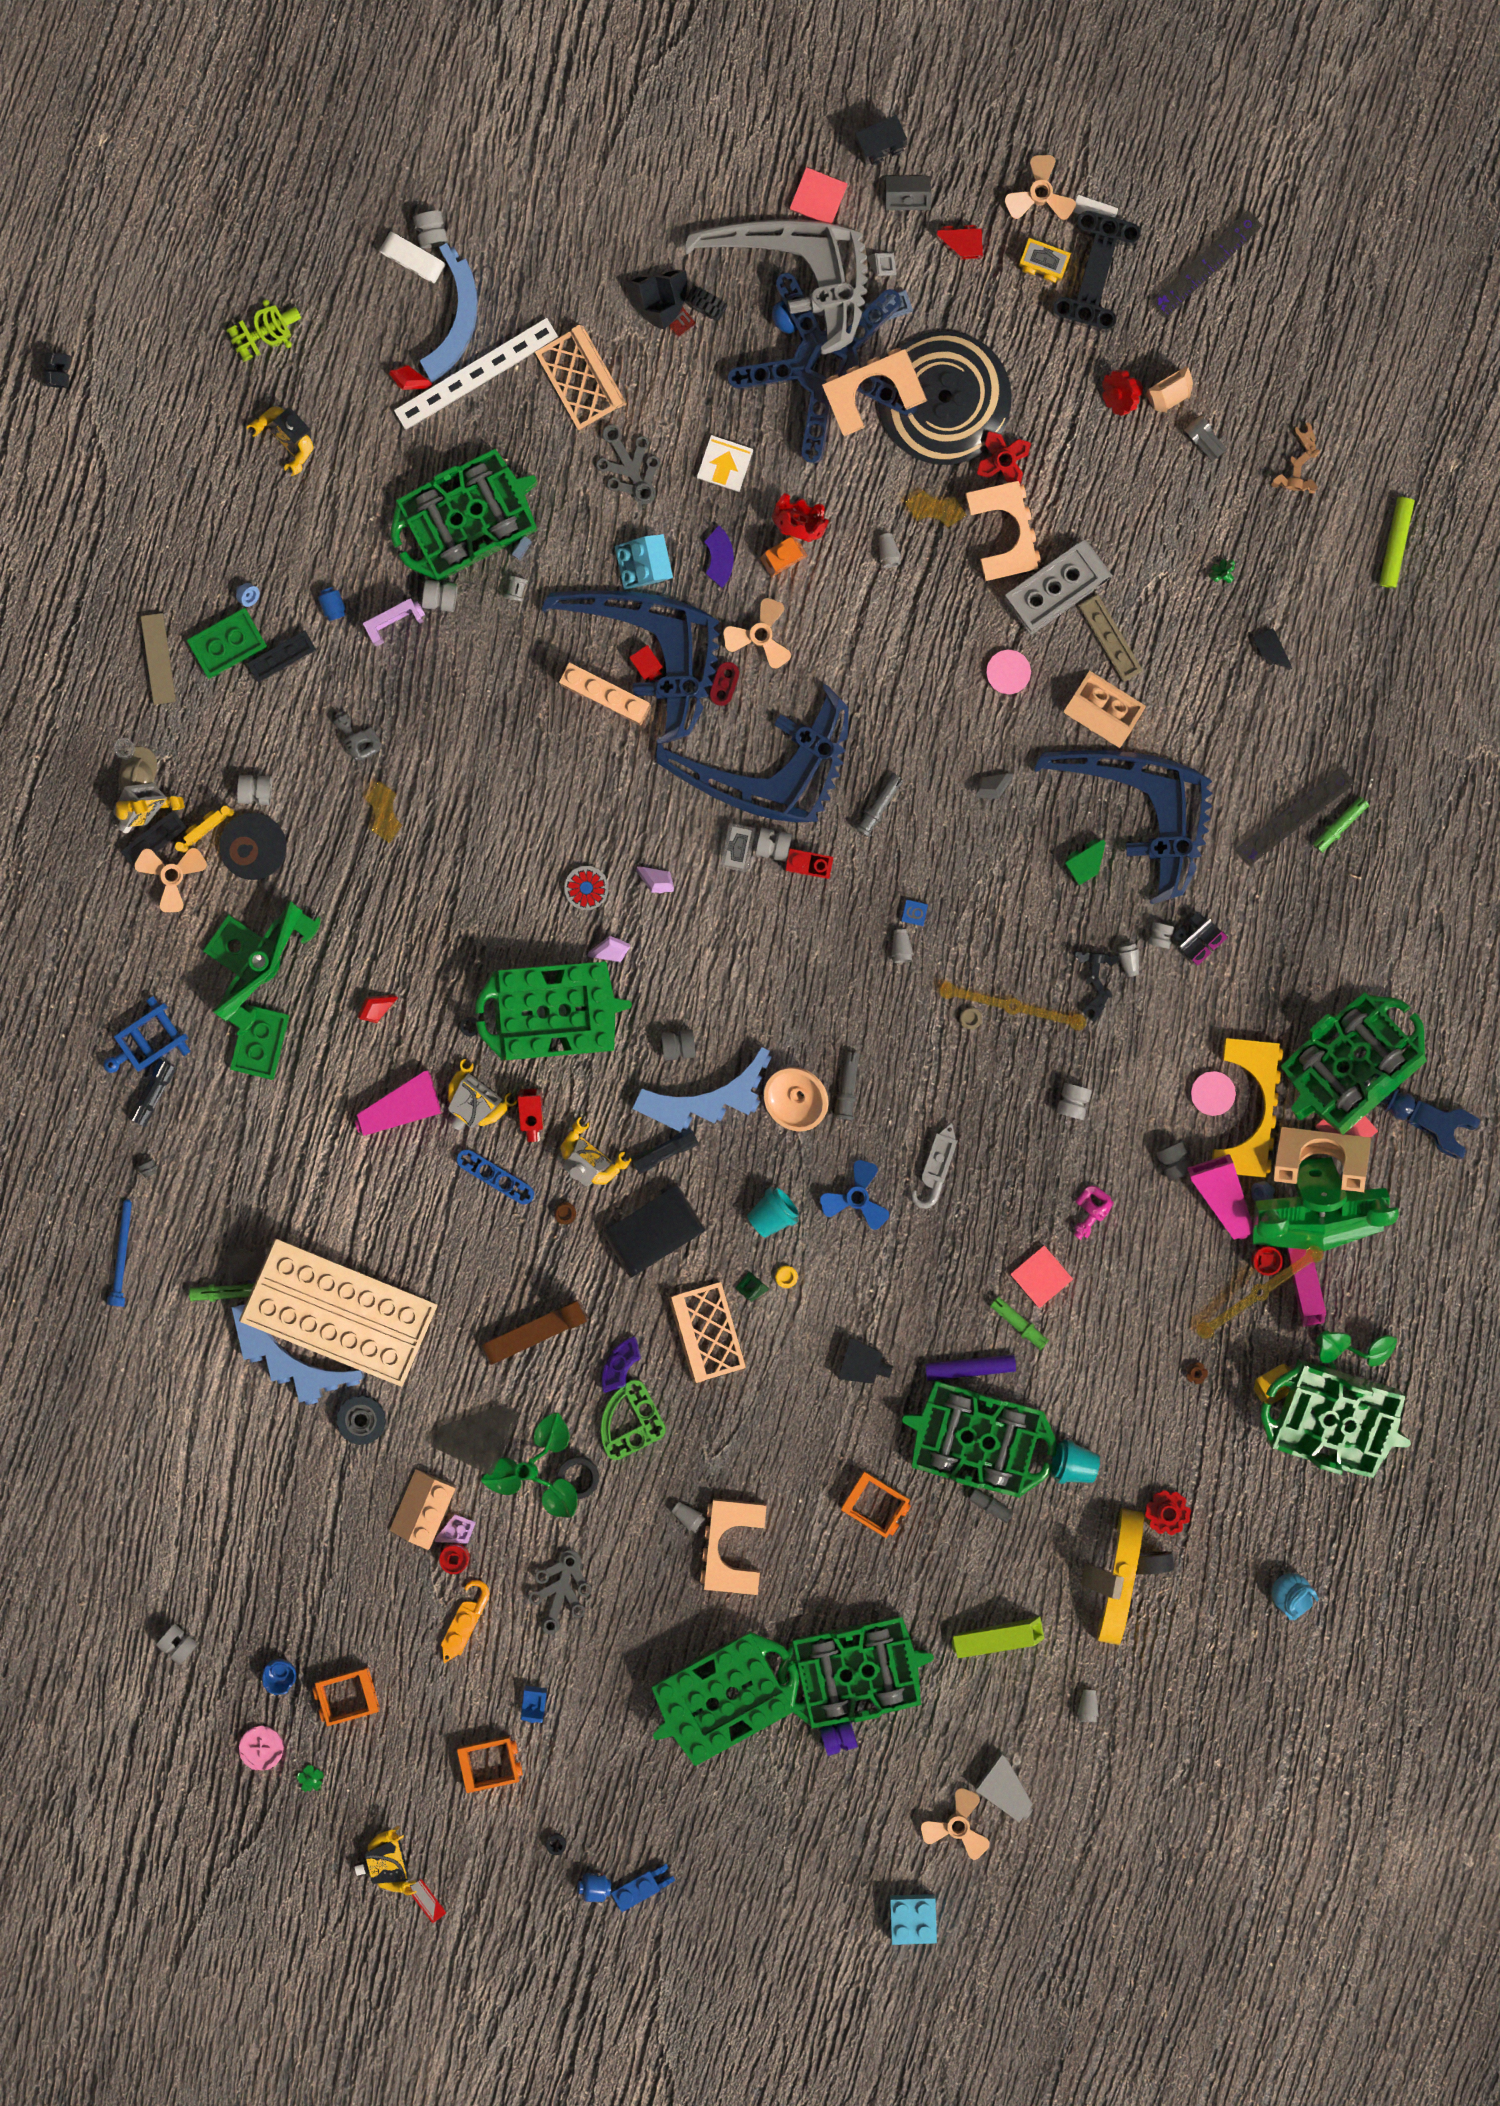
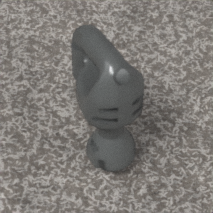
M339 712L335 715L337 720L333 723L337 728L343 730L347 737L343 743L354 760H363L380 750L381 743L373 727L354 734L349 714L344 715L343 712ZM367 742L372 743V746L361 751L358 750V746Z

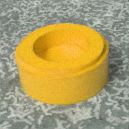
M783 1265L777 1269L775 1280L779 1286L790 1288L797 1282L798 1275L793 1267Z

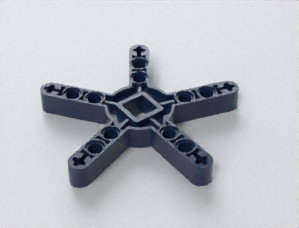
M783 273L777 278V288L788 310V301L806 298L793 275ZM785 279L793 281L790 287L794 294L790 295L788 289L782 287L785 284ZM892 289L885 290L862 313L858 327L860 326L865 329L863 337H854L853 341L842 349L831 352L842 358L834 375L838 374L841 377L846 375V370L859 365L860 368V357L857 350L900 308L902 299L898 292ZM887 296H896L894 298L896 303L894 305L888 304L885 307L888 312L885 314L878 305L881 303L884 307L888 302ZM812 310L791 314L803 338L793 359L734 368L728 375V381L736 389H748L798 380L811 393L802 456L808 463L817 464L824 456L831 405L822 386L827 383V378L812 369L821 354V347L828 339L827 331H822L814 313H812ZM875 310L881 313L880 320L871 322L869 320L870 313ZM807 318L812 319V328L809 330L802 329L803 320ZM852 324L846 329L848 334L851 332ZM779 367H788L789 373L786 377L778 376L777 371ZM760 369H764L767 372V376L763 381H758L755 377L756 372ZM748 371H750V377L753 382L750 383V380L747 378L742 379L741 384H738V382L734 381V378L737 377L738 373L744 377L749 376ZM874 376L866 378L871 379L873 382L870 390H862L861 383L856 390L905 416H911L917 410V406L903 411L904 407L896 402L899 394L897 388ZM885 389H890L893 393L892 398L888 401L881 399V393ZM818 403H824L826 406L825 412L821 415H817L814 412V408ZM815 425H819L822 428V433L818 437L811 435V428ZM809 439L820 442V445L815 443V451L818 452V456H814L813 459L807 454L813 448V444L808 443Z

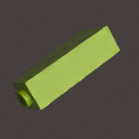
M1035 1617L958 1633L953 1636L952 1649L957 1654L958 1659L1035 1646L1045 1639L1041 1618Z

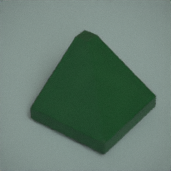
M748 1272L735 1289L752 1302L767 1292L769 1287L751 1272Z

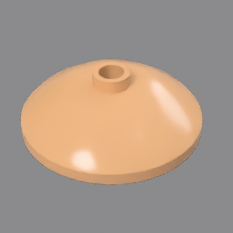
M798 1067L783 1068L774 1073L765 1086V1106L771 1117L784 1128L792 1131L810 1130L816 1127L827 1113L828 1095L826 1089L814 1074Z

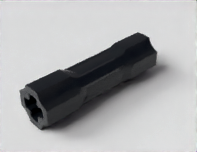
M162 1059L159 1060L151 1079L128 1117L130 1120L146 1127L156 1104L177 1070L175 1066Z
M690 1127L676 1134L671 1140L653 1149H647L631 1157L640 1175L673 1155L683 1153L699 1145V1142Z

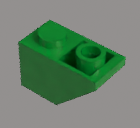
M1096 838L1085 845L1087 849L1082 853L1076 850L1067 856L1068 861L1064 864L1078 886L1099 874L1106 844L1104 839L1098 841Z

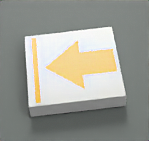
M711 435L697 479L740 492L753 449Z

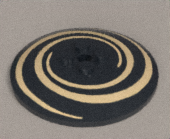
M935 331L922 334L900 347L901 351L906 349L927 401L917 405L916 412L911 416L902 415L878 402L881 421L893 442L911 457L935 465L960 464L972 460L988 450L984 444L987 432L992 431L999 434L1003 432L1009 418L1012 403L1009 377L997 355L980 340L955 331ZM881 376L880 380L897 388L891 379ZM885 389L881 393V399L884 401L890 400L893 396L890 389ZM941 391L950 392L951 400L949 402L943 403L939 400L938 395ZM898 394L896 402L904 407L902 400L899 399L900 395Z

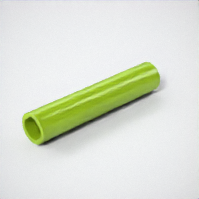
M1397 497L1379 582L1380 586L1397 588L1415 502L1413 499Z

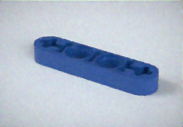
M463 1150L458 1154L457 1163L462 1169L516 1202L528 1204L534 1199L535 1193L530 1185L474 1151ZM471 1154V1160L476 1163L478 1158L482 1160L477 1166L476 1172L471 1170L474 1167L472 1164L468 1163L466 1166L462 1164L464 1161L461 1158L462 1155L467 1156ZM483 1165H490L493 1169L492 1175L488 1178L480 1174V1168ZM503 1176L509 1177L512 1181V1185L508 1189H502L499 1185V1180ZM516 1182L520 1183L517 1187L520 1190H525L526 1188L529 1190V1199L521 1200V1195L516 1191L514 1195L510 1194Z

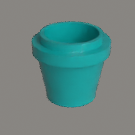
M769 1187L761 1200L747 1214L752 1226L764 1238L789 1225L794 1226L799 1221V1212L795 1204L778 1187Z
M1064 1439L1062 1443L1060 1442L1057 1445L1056 1456L1052 1458L1051 1476L1059 1484H1065L1066 1482L1093 1483L1099 1471L1100 1456L1074 1444L1072 1440Z

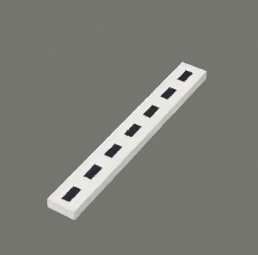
M546 318L394 411L405 430L559 337Z

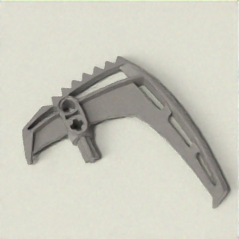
M776 219L717 226L692 231L686 241V254H689L694 248L749 247L785 251L802 256L814 273L819 288L815 289L813 293H809V297L788 301L790 314L812 310V313L817 315H825L828 341L821 347L822 354L840 350L853 341L862 316V312L858 307L865 304L861 296L867 293V289L863 286L868 281V278L863 275L868 270V267L863 264L867 259V255L861 253L865 248V244L860 242L863 237L862 233L841 225L821 221ZM782 233L780 236H746L747 234ZM791 234L824 235L828 238L792 236ZM836 240L852 241L856 261L855 289L850 284L845 283L842 261ZM840 296H847L848 298L842 299ZM853 309V324L851 332L848 334L846 332L847 311Z

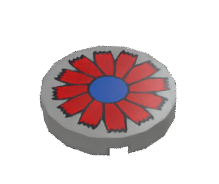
M581 866L574 869L567 876L564 884L565 895L568 901L574 907L581 910H593L599 907L606 900L609 892V884L605 875L599 869L592 866Z

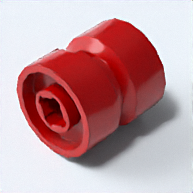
M1266 1245L1260 1246L1252 1253L1251 1264L1258 1273L1269 1276L1276 1274L1281 1269L1283 1263L1282 1255L1275 1248Z
M451 1543L440 1554V1566L446 1573L459 1574L467 1567L470 1553L463 1544Z

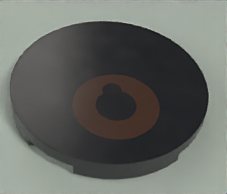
M247 813L234 818L228 823L222 832L219 850L223 863L234 875L247 880H260L271 876L280 868L286 855L287 841L282 828L276 821L263 814Z

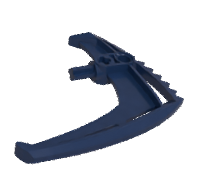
M591 590L552 592L548 595L542 606V613L555 609L603 616L641 627L655 634L664 654L666 677L655 679V682L633 683V695L656 696V699L667 700L665 735L657 739V744L679 740L691 734L703 711L700 699L709 697L704 688L713 685L708 676L716 673L710 665L718 661V658L712 654V652L719 648V645L712 641L720 635L713 629L719 624L717 619L681 601L639 592ZM595 600L593 604L559 603V601ZM607 600L640 603L642 606L639 610L605 606L604 603ZM652 606L682 612L685 613L687 621L650 613L649 609ZM691 622L708 626V650L701 682H698L692 676ZM686 682H692L696 688L693 692L688 693L683 690V685ZM665 683H669L670 687L673 686L669 693H664V690H661ZM696 698L697 703L689 728L685 730L684 726L689 700Z
M824 684L823 688L827 697L812 728L807 727L803 723L798 725L780 714L774 726L792 736L791 740L800 747L789 763L769 779L750 778L720 771L665 750L662 744L657 745V763L702 792L748 813L773 820L794 823L818 822L816 813L825 811L821 801L831 800L827 790L836 788L831 779L840 777L835 768L844 764L837 756L846 752L839 744L848 738L849 708L828 685ZM844 710V720L837 743H832L830 740L840 711ZM806 731L810 732L811 741L802 743L800 734L802 732L805 734ZM827 743L830 745L831 751L828 755H821L818 752L821 744ZM831 758L833 761L826 782L811 812L795 808L794 806L806 790L822 760ZM672 759L697 772L700 775V779L693 778L668 762V760ZM709 779L741 790L742 800L710 787ZM754 795L789 805V807L783 813L753 804L751 796Z
M1079 750L1045 752L1041 755L1035 766V773L1041 769L1092 775L1114 780L1147 793L1157 815L1159 838L1148 839V842L1126 843V856H1149V859H1160L1158 896L1151 899L1150 904L1163 902L1184 894L1197 869L1193 858L1202 856L1197 847L1206 845L1201 835L1209 832L1203 824L1211 820L1205 813V811L1212 807L1210 803L1205 801L1206 798L1212 795V792L1206 788L1212 783L1211 779L1175 761L1134 752ZM1088 759L1085 764H1059L1051 762V760ZM1100 759L1135 763L1131 770L1096 765ZM1145 765L1175 771L1178 774L1179 781L1144 773L1141 769ZM1184 782L1200 785L1201 788L1200 815L1194 842L1186 837ZM1179 841L1187 843L1188 850L1186 853L1178 852L1176 845ZM1158 842H1161L1162 846L1166 847L1162 854H1158V851L1154 850ZM1183 857H1188L1190 859L1188 872L1182 889L1178 890Z

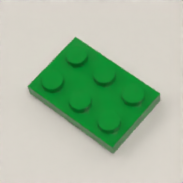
M246 608L239 610L187 640L209 680L267 648L264 639Z
M246 1005L245 1010L249 1013L254 1008L257 1009V1017L252 1027L245 1034L238 1036L230 1070L274 1080L290 1015Z

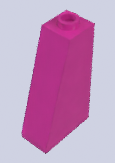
M430 1070L422 1072L357 1114L358 1119L355 1120L358 1133L362 1132L363 1136L441 1114L442 1111Z
M1230 1154L1188 1167L1192 1182L1232 1238L1235 1240L1249 1237L1252 1234L1253 1224Z
M1286 1248L1302 1327L1324 1323L1326 1310L1312 1250Z

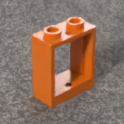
M864 1470L841 1506V1510L887 1538L889 1534L894 1535L899 1527V1524L896 1522L901 1515L905 1517L911 1505L908 1504L910 1498ZM869 1481L901 1500L885 1528L852 1509Z
M368 1666L318 1680L315 1683L316 1687L313 1688L316 1701L320 1700L322 1707L319 1709L321 1721H326L327 1727L380 1711ZM359 1676L368 1707L333 1717L324 1686Z
M511 1735L457 1748L466 1793L517 1783L520 1781V1776L523 1775L521 1762L517 1763L515 1754L518 1753L516 1740L512 1741ZM506 1744L512 1775L475 1783L469 1752Z

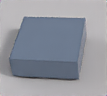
M525 536L522 537L512 552L513 557L520 561L532 544V541Z

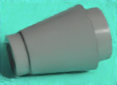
M892 533L880 535V563L883 564V568L900 565L902 557Z
M894 930L892 946L894 962L905 963L912 961L914 954L907 930Z
M1136 943L1118 946L1119 951L1117 954L1126 977L1139 975V948L1136 947Z
M681 1502L672 1510V1513L688 1531L692 1530L694 1533L701 1528L706 1520L702 1516L703 1513Z
M1083 1690L1077 1712L1079 1716L1078 1721L1096 1722L1097 1717H1099L1095 1690Z

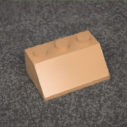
M1089 670L1065 708L1064 713L1120 748L1146 706Z
M415 1469L389 1531L408 1542L429 1550L457 1486Z

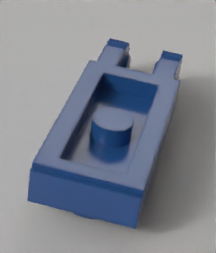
M663 1864L652 1871L649 1870L611 1892L621 1912L656 1894L662 1888L675 1881L673 1876H669L659 1883L654 1878V1876L662 1874L668 1869L667 1864Z

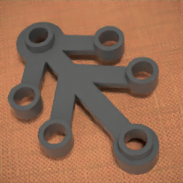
M608 425L603 430V437L606 442L614 446L624 466L611 463L606 458H601L597 461V468L600 472L610 471L631 477L635 484L634 486L621 483L619 479L611 478L607 484L609 490L612 492L619 490L633 494L635 500L640 504L651 503L656 496L652 482L655 471L660 466L659 458L650 456L647 459L648 469L643 481L639 475V470L644 452L649 447V440L644 436L637 438V448L632 462L620 440V429L615 425ZM610 431L616 432L614 439L608 437ZM642 439L647 442V445L643 448L638 445V442ZM655 459L658 464L655 467H651L649 461ZM600 462H607V468L601 469L599 467ZM617 481L619 485L613 489L610 487V483ZM642 490H648L649 495L642 497L640 495Z
M567 1550L563 1552L559 1558V1563L545 1570L541 1569L536 1573V1581L543 1584L548 1581L550 1576L562 1571L560 1580L540 1591H533L529 1595L530 1603L538 1605L542 1599L556 1592L550 1614L542 1622V1629L546 1634H555L560 1628L558 1615L564 1596H566L572 1607V1615L574 1617L581 1618L585 1614V1607L579 1603L569 1584L572 1573L579 1585V1594L584 1597L591 1594L592 1587L586 1582L579 1569L581 1557L576 1551ZM567 1558L574 1559L572 1566L566 1564ZM541 1572L547 1576L543 1581L538 1578V1574ZM584 1585L589 1587V1592L586 1594L581 1592V1587ZM533 1594H538L540 1596V1600L538 1602H534L532 1600ZM576 1607L582 1608L583 1613L581 1615H577L574 1612ZM548 1622H553L555 1624V1628L549 1630L546 1624Z

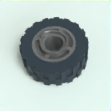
M361 1395L352 1397L339 1408L336 1421L338 1431L344 1439L352 1444H369L378 1439L384 1431L386 1424L385 1411L374 1398ZM358 1414H364L368 1419L367 1424L363 1427L355 1423V1417Z

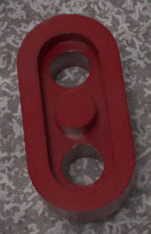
M725 662L719 666L710 691L712 702L718 706H725L730 703L739 679V669L732 662ZM731 670L733 675L730 678H726L724 672ZM719 691L725 692L726 696L724 699L717 697Z

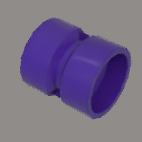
M851 1721L838 1723L837 1727L829 1725L820 1728L828 1756L840 1753L842 1748L846 1751L858 1748Z

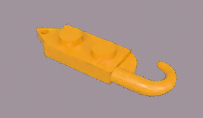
M471 1580L464 1587L465 1590H468L472 1586H478L481 1589V1595L477 1603L466 1601L460 1605L441 1644L443 1647L444 1663L457 1655L461 1656L489 1599V1588L481 1580Z

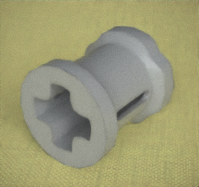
M509 576L510 583L504 598L523 603L522 595L528 580Z

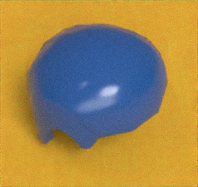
M784 300L776 303L772 312L775 326L788 334L796 332L798 328Z
M281 1658L271 1660L262 1672L264 1688L267 1692L274 1695L288 1693L290 1687L296 1681L295 1667L291 1662Z

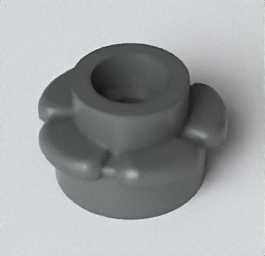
M154 1159L138 1165V1175L143 1174L144 1178L157 1173L156 1168H158V1164L156 1165Z

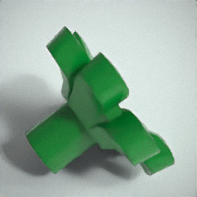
M1224 558L1220 561V566L1214 564L1211 567L1214 572L1209 574V578L1214 582L1223 579L1226 583H1231L1234 580L1230 573L1235 568L1234 560L1230 559L1227 561Z

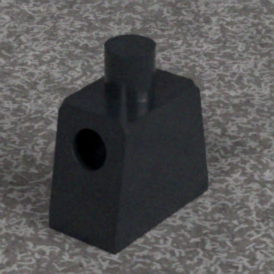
M850 1337L838 1379L874 1384L877 1375L890 1378L893 1365L881 1362L883 1352Z

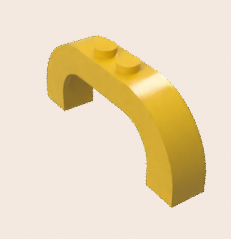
M1123 1508L1120 1510L1117 1526V1546L1112 1573L1124 1577L1121 1598L1112 1599L1107 1596L1103 1617L1099 1621L1096 1641L1120 1645L1140 1554L1144 1525L1143 1512Z

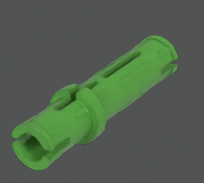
M1359 796L1331 826L1328 825L1325 828L1326 831L1312 843L1313 846L1323 853L1370 806L1367 801H1363V798Z
M255 1283L227 1286L210 1284L209 1287H190L189 1297L191 1302L199 1300L216 1302L217 1299L249 1297Z
M1000 1296L990 1305V1308L994 1309L1021 1333L1023 1339L1026 1337L1040 1351L1049 1342V1339L1034 1328L1035 1325L1033 1323H1028L1004 1302Z

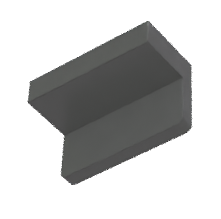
M886 176V210H931V177Z

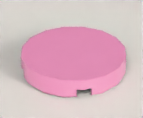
M1004 650L991 658L987 665L986 675L988 682L994 690L1010 695L1018 693L1026 687L1030 680L1031 668L1024 655L1018 651Z
M1216 1071L1205 1072L1192 1084V1102L1203 1114L1211 1116L1221 1115L1228 1111L1234 1103L1236 1096L1235 1086L1231 1079L1223 1073Z
M263 1725L252 1727L246 1731L239 1744L240 1758L245 1765L254 1770L271 1769L277 1765L284 1750L283 1740L279 1733L271 1727Z

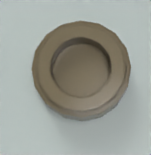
M967 1008L960 1015L961 1025L969 1030L976 1029L982 1022L981 1013L975 1008Z

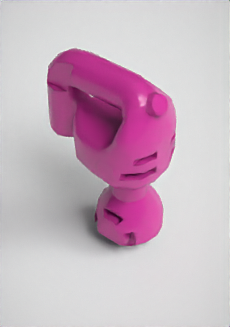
M1095 1185L1086 1187L1076 1200V1203L1088 1212L1089 1215L1085 1221L1078 1223L1074 1227L1076 1230L1074 1236L1080 1240L1083 1236L1088 1238L1091 1233V1226L1096 1219L1103 1221L1114 1204L1111 1197ZM1093 1194L1104 1204L1097 1206L1090 1196Z

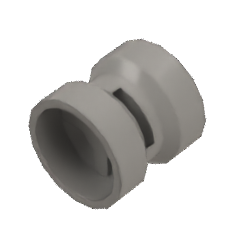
M1153 922L1151 928L1153 934L1149 938L1148 944L1170 949L1171 942L1169 939L1170 935L1174 932V927Z

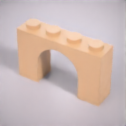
M896 348L888 352V357L880 359V357L873 358L867 361L868 365L859 368L858 365L846 370L847 374L839 377L837 374L826 379L827 383L822 386L844 436L865 428L856 406L855 394L860 383L868 377L880 375L891 379L897 387L906 410L927 401L906 349L901 351L900 348Z
M1019 481L965 493L970 515L991 510H1004L1015 518L1019 528L1017 542L1009 551L980 559L984 580H993L1038 569L1041 559L1039 551H1034L1033 542L1036 541L1034 529H1029L1028 520H1031L1029 507H1024L1023 498H1026L1024 485H1020Z
M571 663L568 664L559 682L562 687L604 705L620 714L621 717L639 726L643 724L651 708L649 702Z
M1281 1127L1274 1181L1297 1184L1300 1163L1310 1155L1327 1154L1338 1159L1343 1165L1342 1190L1364 1192L1371 1138Z
M713 1499V1504L708 1503L707 1517H711V1525L706 1526L705 1539H709L708 1548L703 1550L702 1560L707 1562L706 1571H701L700 1584H705L704 1590L758 1595L760 1570L740 1569L727 1565L719 1555L718 1541L727 1529L734 1526L764 1528L767 1504Z

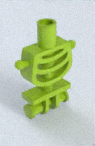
M265 299L263 300L265 308L259 310L254 316L256 331L254 330L250 333L243 320L239 324L244 333L239 334L237 325L226 330L232 338L231 343H237L238 348L235 350L237 353H240L243 362L253 358V355L247 349L251 346L257 356L261 355L255 343V340L259 338L271 347H277L283 342L286 348L292 346V343L287 340L292 335L287 326L302 318L296 306L280 314L277 306L270 307L269 300ZM271 313L272 322L269 323L268 314ZM263 316L265 325L259 327V319ZM278 329L282 336L276 335L273 330ZM267 333H270L271 336L276 340L270 341L267 340L264 336L267 335ZM247 338L249 342L242 344L241 340Z

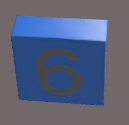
M906 900L901 922L924 926L928 904Z

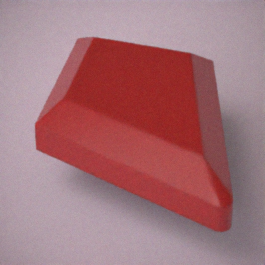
M407 364L389 372L396 385L402 390L427 389L433 385L428 379Z
M396 995L366 997L357 1017L361 1020L378 1023L398 997Z

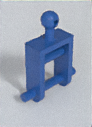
M152 996L146 1000L152 1011L114 1036L123 1052L116 1057H108L104 1060L103 1067L106 1072H116L120 1064L127 1059L131 1061L137 1072H141L176 1047H178L183 1056L191 1052L185 1043L189 1037L186 1033L180 1036L164 1012L168 1008L166 1003L159 1005L155 997ZM157 1016L173 1042L154 1053L138 1028ZM130 1034L147 1057L142 1063L124 1039Z

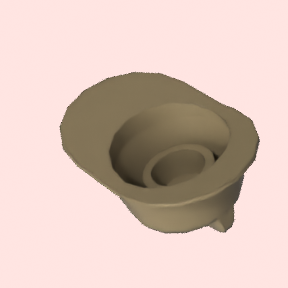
M134 747L124 755L118 779L121 792H123L125 786L154 783L157 760L149 749Z

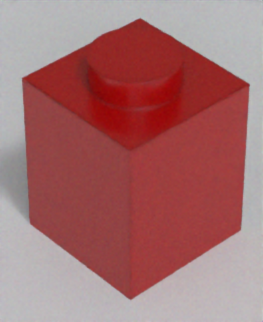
M648 645L629 657L644 681L647 679L653 681L662 674L660 670L663 667Z

